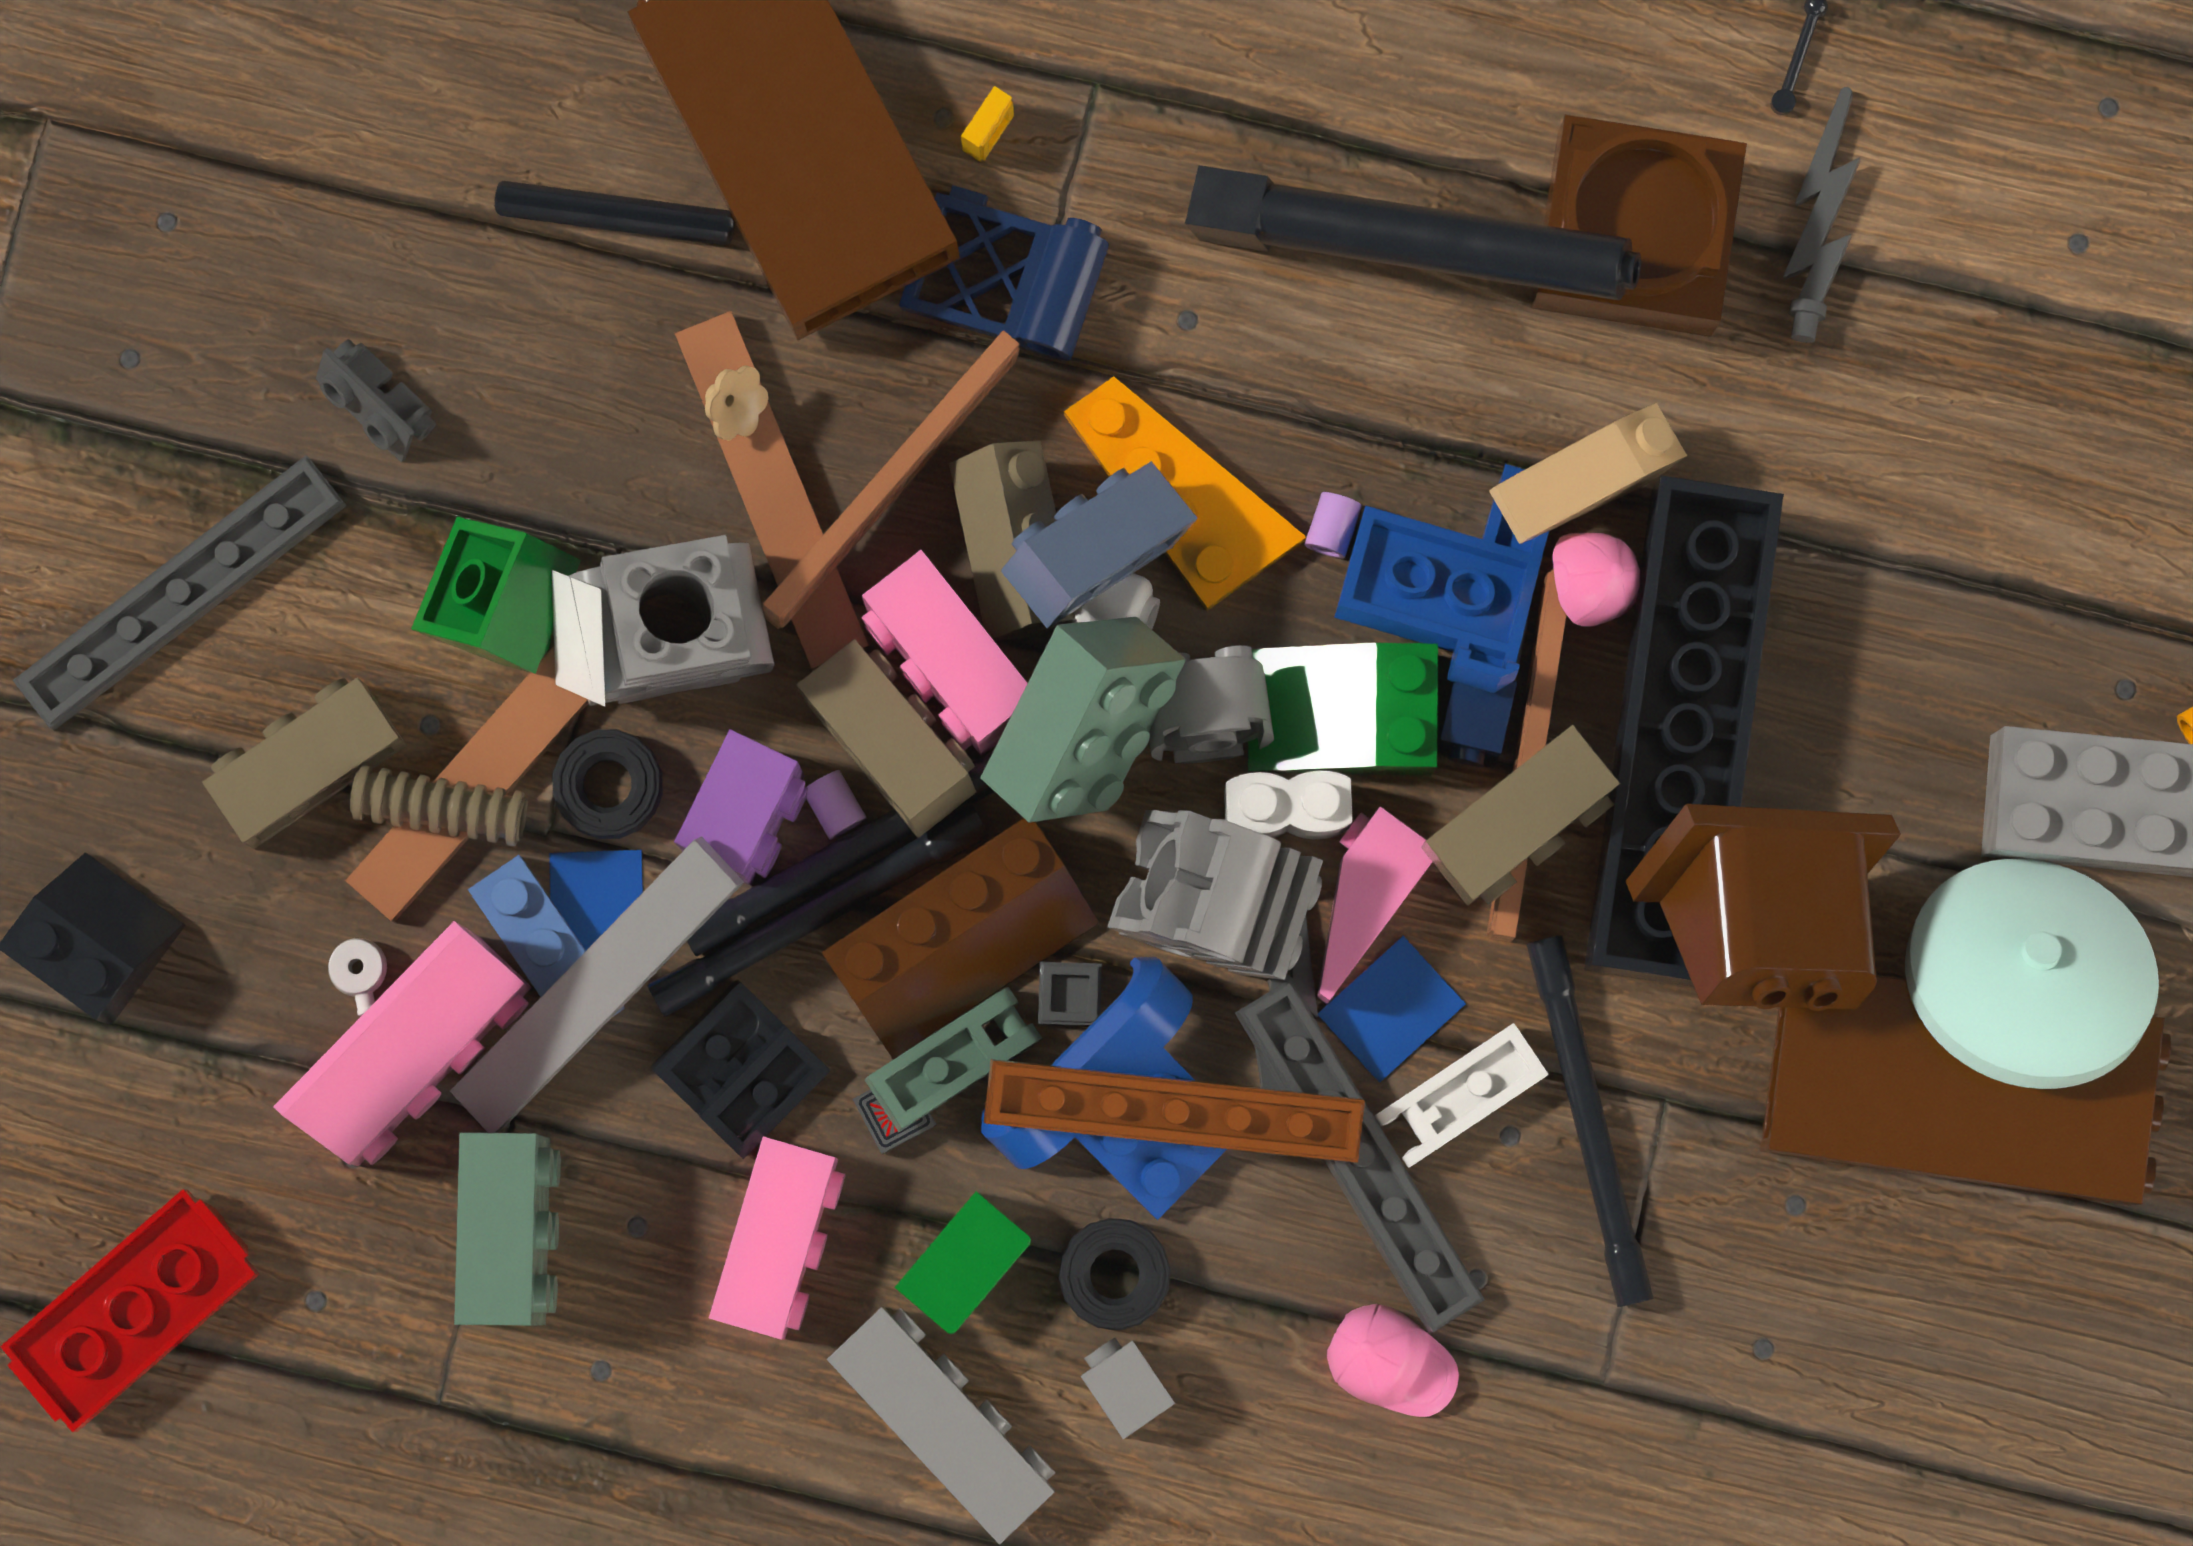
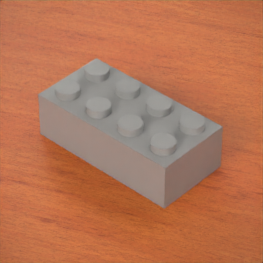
M2004 726L1990 735L1981 857L2033 859L2061 865L2193 877V744Z

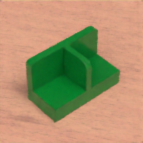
M975 1191L894 1288L949 1334H954L1031 1243V1238Z

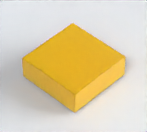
M996 86L992 88L961 135L963 152L979 162L982 159L985 161L1014 117L1013 101L1010 95Z

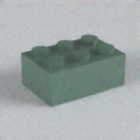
M1138 617L1057 625L980 778L1029 823L1109 810L1123 792V781L1132 763L1147 746L1150 739L1149 731L1161 707L1173 696L1176 689L1175 681L1186 659Z
M460 1133L454 1325H546V1313L556 1312L558 1297L557 1276L547 1275L548 1250H557L559 1215L558 1212L549 1211V1187H559L561 1156L560 1150L550 1148L551 1138L535 1133Z

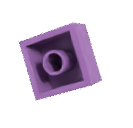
M729 729L674 843L683 852L693 840L702 836L745 884L752 886L757 874L766 878L774 866L782 844L777 842L778 838L776 835L784 818L794 822L806 800L808 789L804 787L805 781L803 779L805 775L798 761Z

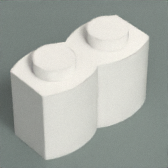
M1322 770L1302 773L1290 780L1263 772L1239 775L1227 781L1225 785V820L1272 838H1276L1285 832L1306 839L1335 837L1347 831L1352 824L1351 778L1337 772Z

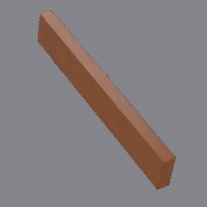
M991 1059L984 1123L1358 1163L1365 1100L1334 1095Z

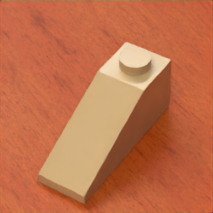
M1655 403L1610 423L1506 479L1489 490L1517 541L1519 544H1522L1648 485L1684 459L1687 454L1658 404Z

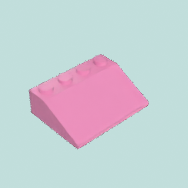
M453 921L273 1107L282 1116L349 1165L359 1166L365 1159L373 1165L397 1141L398 1138L392 1131L409 1114L416 1120L438 1100L441 1092L436 1086L452 1069L461 1074L479 1058L485 1050V1047L479 1041L496 1024L503 1030L519 1017L529 1004L523 996L532 987L480 936Z

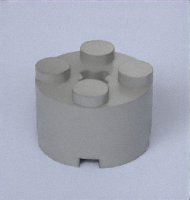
M1241 645L1225 647L1217 650L1215 657L1191 660L1190 655L1187 653H1179L1186 661L1175 681V692L1171 699L1161 707L1149 731L1152 758L1162 761L1163 751H1173L1175 763L1188 764L1219 761L1244 755L1242 743L1258 738L1259 749L1274 740L1264 666L1260 661L1253 659L1251 647Z

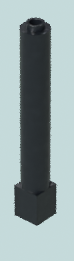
M1198 165L1185 220L1186 226L1200 241L1267 252H1269L1270 246H1277L1613 300H1621L1626 289L1634 290L1636 288L1641 270V254L1633 252L1630 238L1274 184L1266 175Z

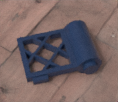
M952 185L949 196L937 193L935 201L944 218H946L947 212L970 218L980 236L958 247L959 259L906 285L899 303L901 310L995 338L1004 330L1019 343V346L1031 352L1057 360H1071L1109 248V243L1100 237L1102 229L1091 222L1078 218H1067L1065 225L1056 224L1052 226L986 207L989 199L987 195ZM981 222L998 227L985 232ZM1014 231L1033 236L1034 240L1028 257L1005 269L992 243ZM986 246L999 273L967 289L954 263ZM948 267L961 293L940 304L918 299L925 278ZM1022 274L1017 290H1015L1011 279ZM1005 283L1013 299L1005 324L982 318L973 302V299ZM966 303L972 314L955 309Z

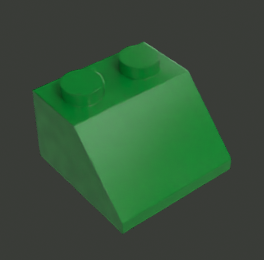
M456 517L411 630L495 663L536 674L541 659L549 649L551 634L554 629L552 570L570 576L577 572L581 560L528 533Z

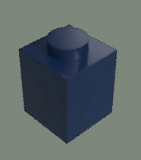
M1451 681L1437 740L1438 748L1449 750V760L1475 767H1484L1485 759L1497 760L1502 752L1517 681L1495 693Z

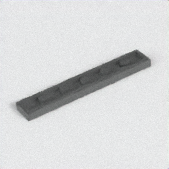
M307 455L13 679V682L47 726L55 731L347 505Z
M1291 979L1235 1012L1281 1090L1363 1099ZM1365 1103L1358 1163L1329 1159L1323 1160L1428 1333H1433L1485 1299Z

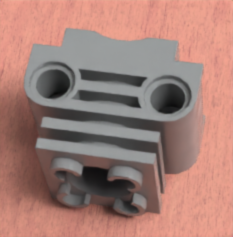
M726 535L610 555L601 558L600 567L583 570L569 576L575 606L576 601L571 578L601 589L605 703L618 701V704L681 691L739 682L742 677L769 673L775 665L749 543L728 544ZM660 595L677 596L688 601L699 612L704 624V633L699 638L684 644L662 641L655 638L644 626L639 614V608L647 600ZM588 699L589 706L598 704Z
M1146 810L1136 838L1137 853L1135 865L1147 869L1149 872L1146 880L1136 877L1130 878L1125 889L1116 899L1107 928L1118 931L1119 935L1170 953L1192 959L1207 960V964L1229 968L1228 971L1238 975L1285 980L1287 971L1295 966L1301 954L1303 940L1299 934L1306 912L1314 907L1320 895L1322 880L1318 875L1323 860L1313 856H1300V851L1291 848H1280V841L1224 819H1210L1192 811L1170 813L1159 810Z

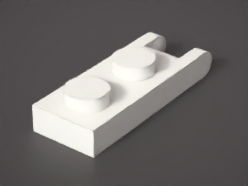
M1513 1023L1374 1117L1379 1125L1382 1126L1394 1121L1400 1113L1403 1114L1422 1143L1408 1150L1402 1157L1409 1168L1549 1074L1517 1026Z

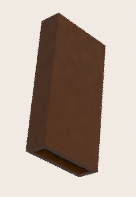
M638 0L637 7L627 11L637 37L798 341L960 258L955 236L828 0Z
M1876 976L1877 983L1875 988L1857 1009L1813 1011L1809 1008L1778 1007L1760 1152L2127 1206L2143 1204L2144 1194H2151L2156 1178V1159L2148 1157L2151 1132L2157 1133L2159 1131L2164 1111L2163 1096L2156 1095L2158 1071L2166 1070L2171 1053L2170 1034L2163 1033L2165 1018L2152 1016L2136 1048L2122 1063L2105 1075L2076 1086L2058 1089H2037L2011 1085L1992 1079L1973 1070L1951 1055L1937 1042L1920 1019L1912 1003L1906 980Z

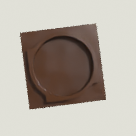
M1565 114L1557 134L1544 225L1630 238L1633 252L1641 254L1640 276L1634 290L1626 289L1621 300L1534 287L1531 309L1711 337L1721 322L1747 143Z

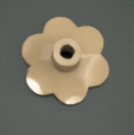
M745 365L736 371L725 369L719 373L715 384L707 389L705 394V413L713 421L714 433L718 438L729 441L735 438L737 434L748 437L757 429L759 422L758 414L767 406L768 392L763 386L759 385L760 374L755 368Z

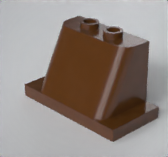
M1686 804L1626 880V884L1633 901L1660 902L1701 1005L1755 1006L1759 1009H1772L1775 1007L1809 1008L1813 1011L1857 1009L1873 991L1877 983L1867 875L1900 837L1901 833L1893 816L1886 814Z

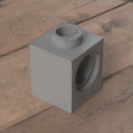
M1114 1337L1084 1358L1091 1369L1083 1373L1081 1378L1123 1439L1175 1404L1133 1340L1121 1347Z

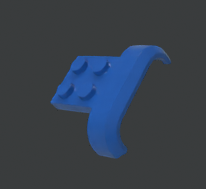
M1506 464L1499 484L1525 469ZM1494 499L1482 539L1365 505L1334 618L1420 643L1438 644V648L1453 652L1448 672L1449 681L1495 693L1513 683L1518 673L1520 664L1516 662L1549 531L1519 544Z
M1134 957L1130 962V966L1133 968V976L1125 990L1052 1064V1066L1195 1081L1163 1048L1173 1038L1187 1018L1192 1007L1193 995L1157 957ZM985 1109L982 1111L981 1133L1016 1168L1028 1169L1046 1161L1075 1137L1157 1220L1227 1150L1214 1147L984 1123Z

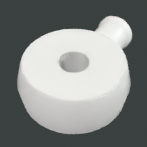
M353 938L344 941L335 948L329 960L328 971L332 983L339 991L349 996H355L358 1009L357 1014L359 1016H362L375 1003L373 992L379 988L385 979L387 961L383 951L377 944L364 938ZM356 961H362L363 970L359 974H354L352 965Z

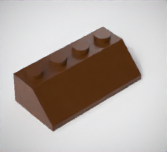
M1023 818L824 950L822 954L894 1060L1098 925L1099 921L1036 822L1029 823Z

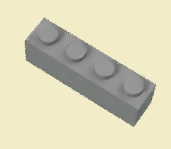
M881 1307L827 1360L1000 1545L1055 1492V1489L1048 1482L1055 1474V1471L1030 1445L1021 1453L1004 1434L1012 1428V1425L987 1399L978 1407L964 1393L961 1388L969 1382V1379L944 1353L935 1361L920 1346L919 1342L926 1334L902 1308L891 1315L885 1307Z

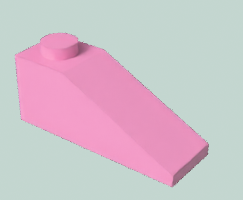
M1381 806L1371 819L1361 812L1339 841L1348 848V851L1340 861L1317 998L1325 1004L1331 1000L1432 863L1431 859L1421 848L1426 840Z

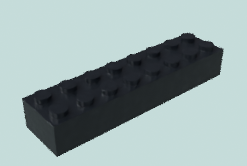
M1662 475L1652 488L1640 570V588L1636 598L1612 774L1620 784L1609 793V798L1615 805L1606 811L1584 967L1585 971L1694 987L1660 902L1633 901L1626 880L1686 804L1741 807L1784 497L1782 493Z

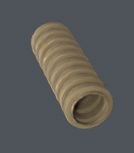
M363 765L357 771L350 798V812L355 820L362 821L367 815L372 817V822L382 824L384 819H391V825L401 827L403 822H409L410 828L414 830H420L423 825H427L432 833H439L442 828L448 829L449 835L456 837L463 831L467 832L469 839L477 840L481 834L486 835L487 841L491 843H496L499 838H505L506 844L509 846H516L517 842L521 840L528 808V800L525 798L523 791L516 790L513 796L506 795L504 788L497 787L494 793L487 792V787L478 784L475 790L468 789V784L463 781H458L456 786H450L448 779L439 778L436 783H432L427 775H420L417 780L411 779L410 773L403 771L396 777L392 776L390 769L382 768L378 774L373 773L372 767Z

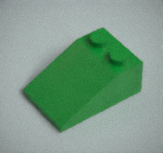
M1360 643L1252 649L1253 659L1260 661L1264 666L1274 740L1259 749L1258 738L1248 741V773L1302 774L1322 770L1340 774L1432 776L1437 768L1438 644Z

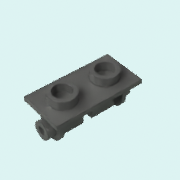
M347 339L338 346L334 353L329 348L325 349L316 376V380L319 382L325 397L336 407L345 408L362 424L366 436L376 447L382 450L388 449L402 463L406 460L413 436L418 440H422L435 428L436 422L430 417L432 410L402 382L387 394H384L379 388L392 378L393 373L363 343L355 345L350 339Z

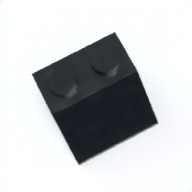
M85 852L33 897L1 940L0 951L96 1021L112 1025L186 925Z

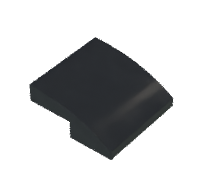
M738 979L650 1066L742 1159L831 1071Z

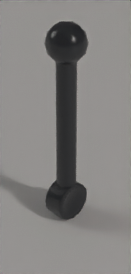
M1806 0L1804 3V9L1807 14L1782 88L1774 93L1770 103L1771 109L1778 115L1789 114L1795 106L1796 99L1793 91L1818 18L1824 16L1828 11L1826 0Z

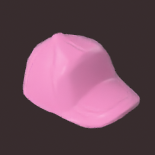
M1570 533L1559 538L1553 551L1554 577L1560 605L1570 620L1577 625L1592 627L1627 613L1636 603L1637 593L1640 588V569L1636 556L1630 547L1622 540L1604 533Z
M1384 1305L1362 1306L1346 1314L1327 1349L1330 1371L1335 1382L1341 1388L1357 1399L1410 1416L1430 1417L1443 1410L1449 1404L1458 1387V1366L1446 1348L1405 1314Z

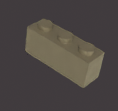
M1041 441L992 443L949 463L981 617L986 632L994 641L1032 638L1054 630L1057 625L1069 624L1075 621V614L1072 612L1051 627L1046 628L1001 572V569L1016 552L1011 543L1020 533L1037 521H1041L1045 527L1056 521L1054 518L1056 510Z
M854 639L796 685L810 710L919 838L976 793L968 773L975 766L953 738L943 744L930 727L937 723V721L916 694L913 693L905 699L892 684L899 676L887 659L877 649L868 655Z
M358 677L349 683L345 678L332 682L315 695L314 699L317 705L299 717H296L294 713H288L280 717L262 732L266 738L247 752L242 747L236 748L212 764L211 769L214 774L202 781V783L243 844L255 849L353 783L357 771L363 765L371 766L373 769L408 746L368 686Z
M1572 725L1426 840L1421 848L1467 906L1480 896L1489 905L1517 883L1510 872L1527 858H1530L1538 866L1566 844L1559 835L1566 827L1579 819L1586 828L1615 804L1608 794L1620 783Z

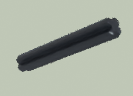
M510 181L498 183L494 199L495 210L500 216L718 245H729L735 229V220L730 210Z

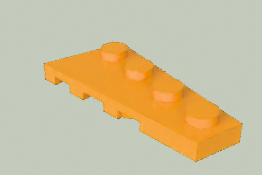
M1114 376L1064 411V416L1109 477L1122 468H1125L1129 474H1132L1152 461L1197 516L1198 519L1179 541L1165 552V555L1206 611L1306 541L1307 537Z

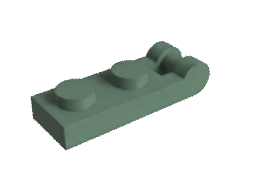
M1009 987L996 993L867 1076L864 1081L898 1132L987 1076L990 1070L991 1059L1010 1061L1043 1039L1033 1023L1026 1025L1014 1006L1019 1002ZM993 1020L1006 1038L996 1046L993 1045L982 1028Z

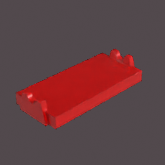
M182 1189L0 1347L12 1360L7 1366L55 1422L61 1418L71 1432H78L252 1282L260 1273L246 1258L248 1256V1246L232 1231L217 1209L201 1199L197 1201L188 1189Z

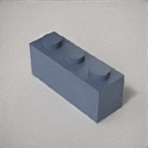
M1152 461L1132 474H1129L1125 468L1118 470L1097 488V496L1088 501L1083 494L1078 495L1055 514L1054 518L1056 521L1045 527L1041 521H1037L1020 533L1011 543L1016 552L1001 569V572L1046 628L1051 627L1171 549L1198 519Z

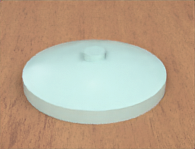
M2001 859L1977 864L1962 870L1941 884L1925 902L1912 928L1906 948L1905 975L1912 1003L1927 1030L1940 1045L1963 1064L1985 1076L2011 1085L2037 1089H2058L2087 1083L2105 1075L2122 1063L2136 1048L2151 1021L2158 999L2159 979L2156 958L2151 943L2136 917L2123 902L2101 884L2084 874L2055 863L2033 859Z

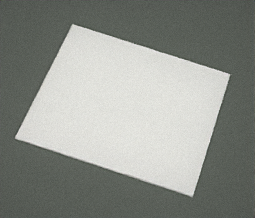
M552 570L556 685L605 707L601 589L571 578L576 601L575 606L569 576Z

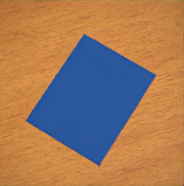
M642 850L549 853L550 899L584 949L587 950L643 893Z
M1402 936L1318 1013V1016L1380 1083L1466 1003L1412 944Z

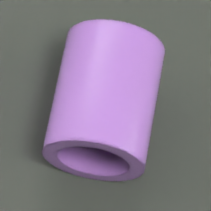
M1322 492L1304 545L1320 554L1344 559L1362 505L1353 499L1339 494Z
M840 770L833 771L806 787L808 789L806 799L830 840L845 834L867 819Z

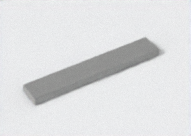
M702 836L693 840L450 1092L488 1133H499L742 886L744 881Z

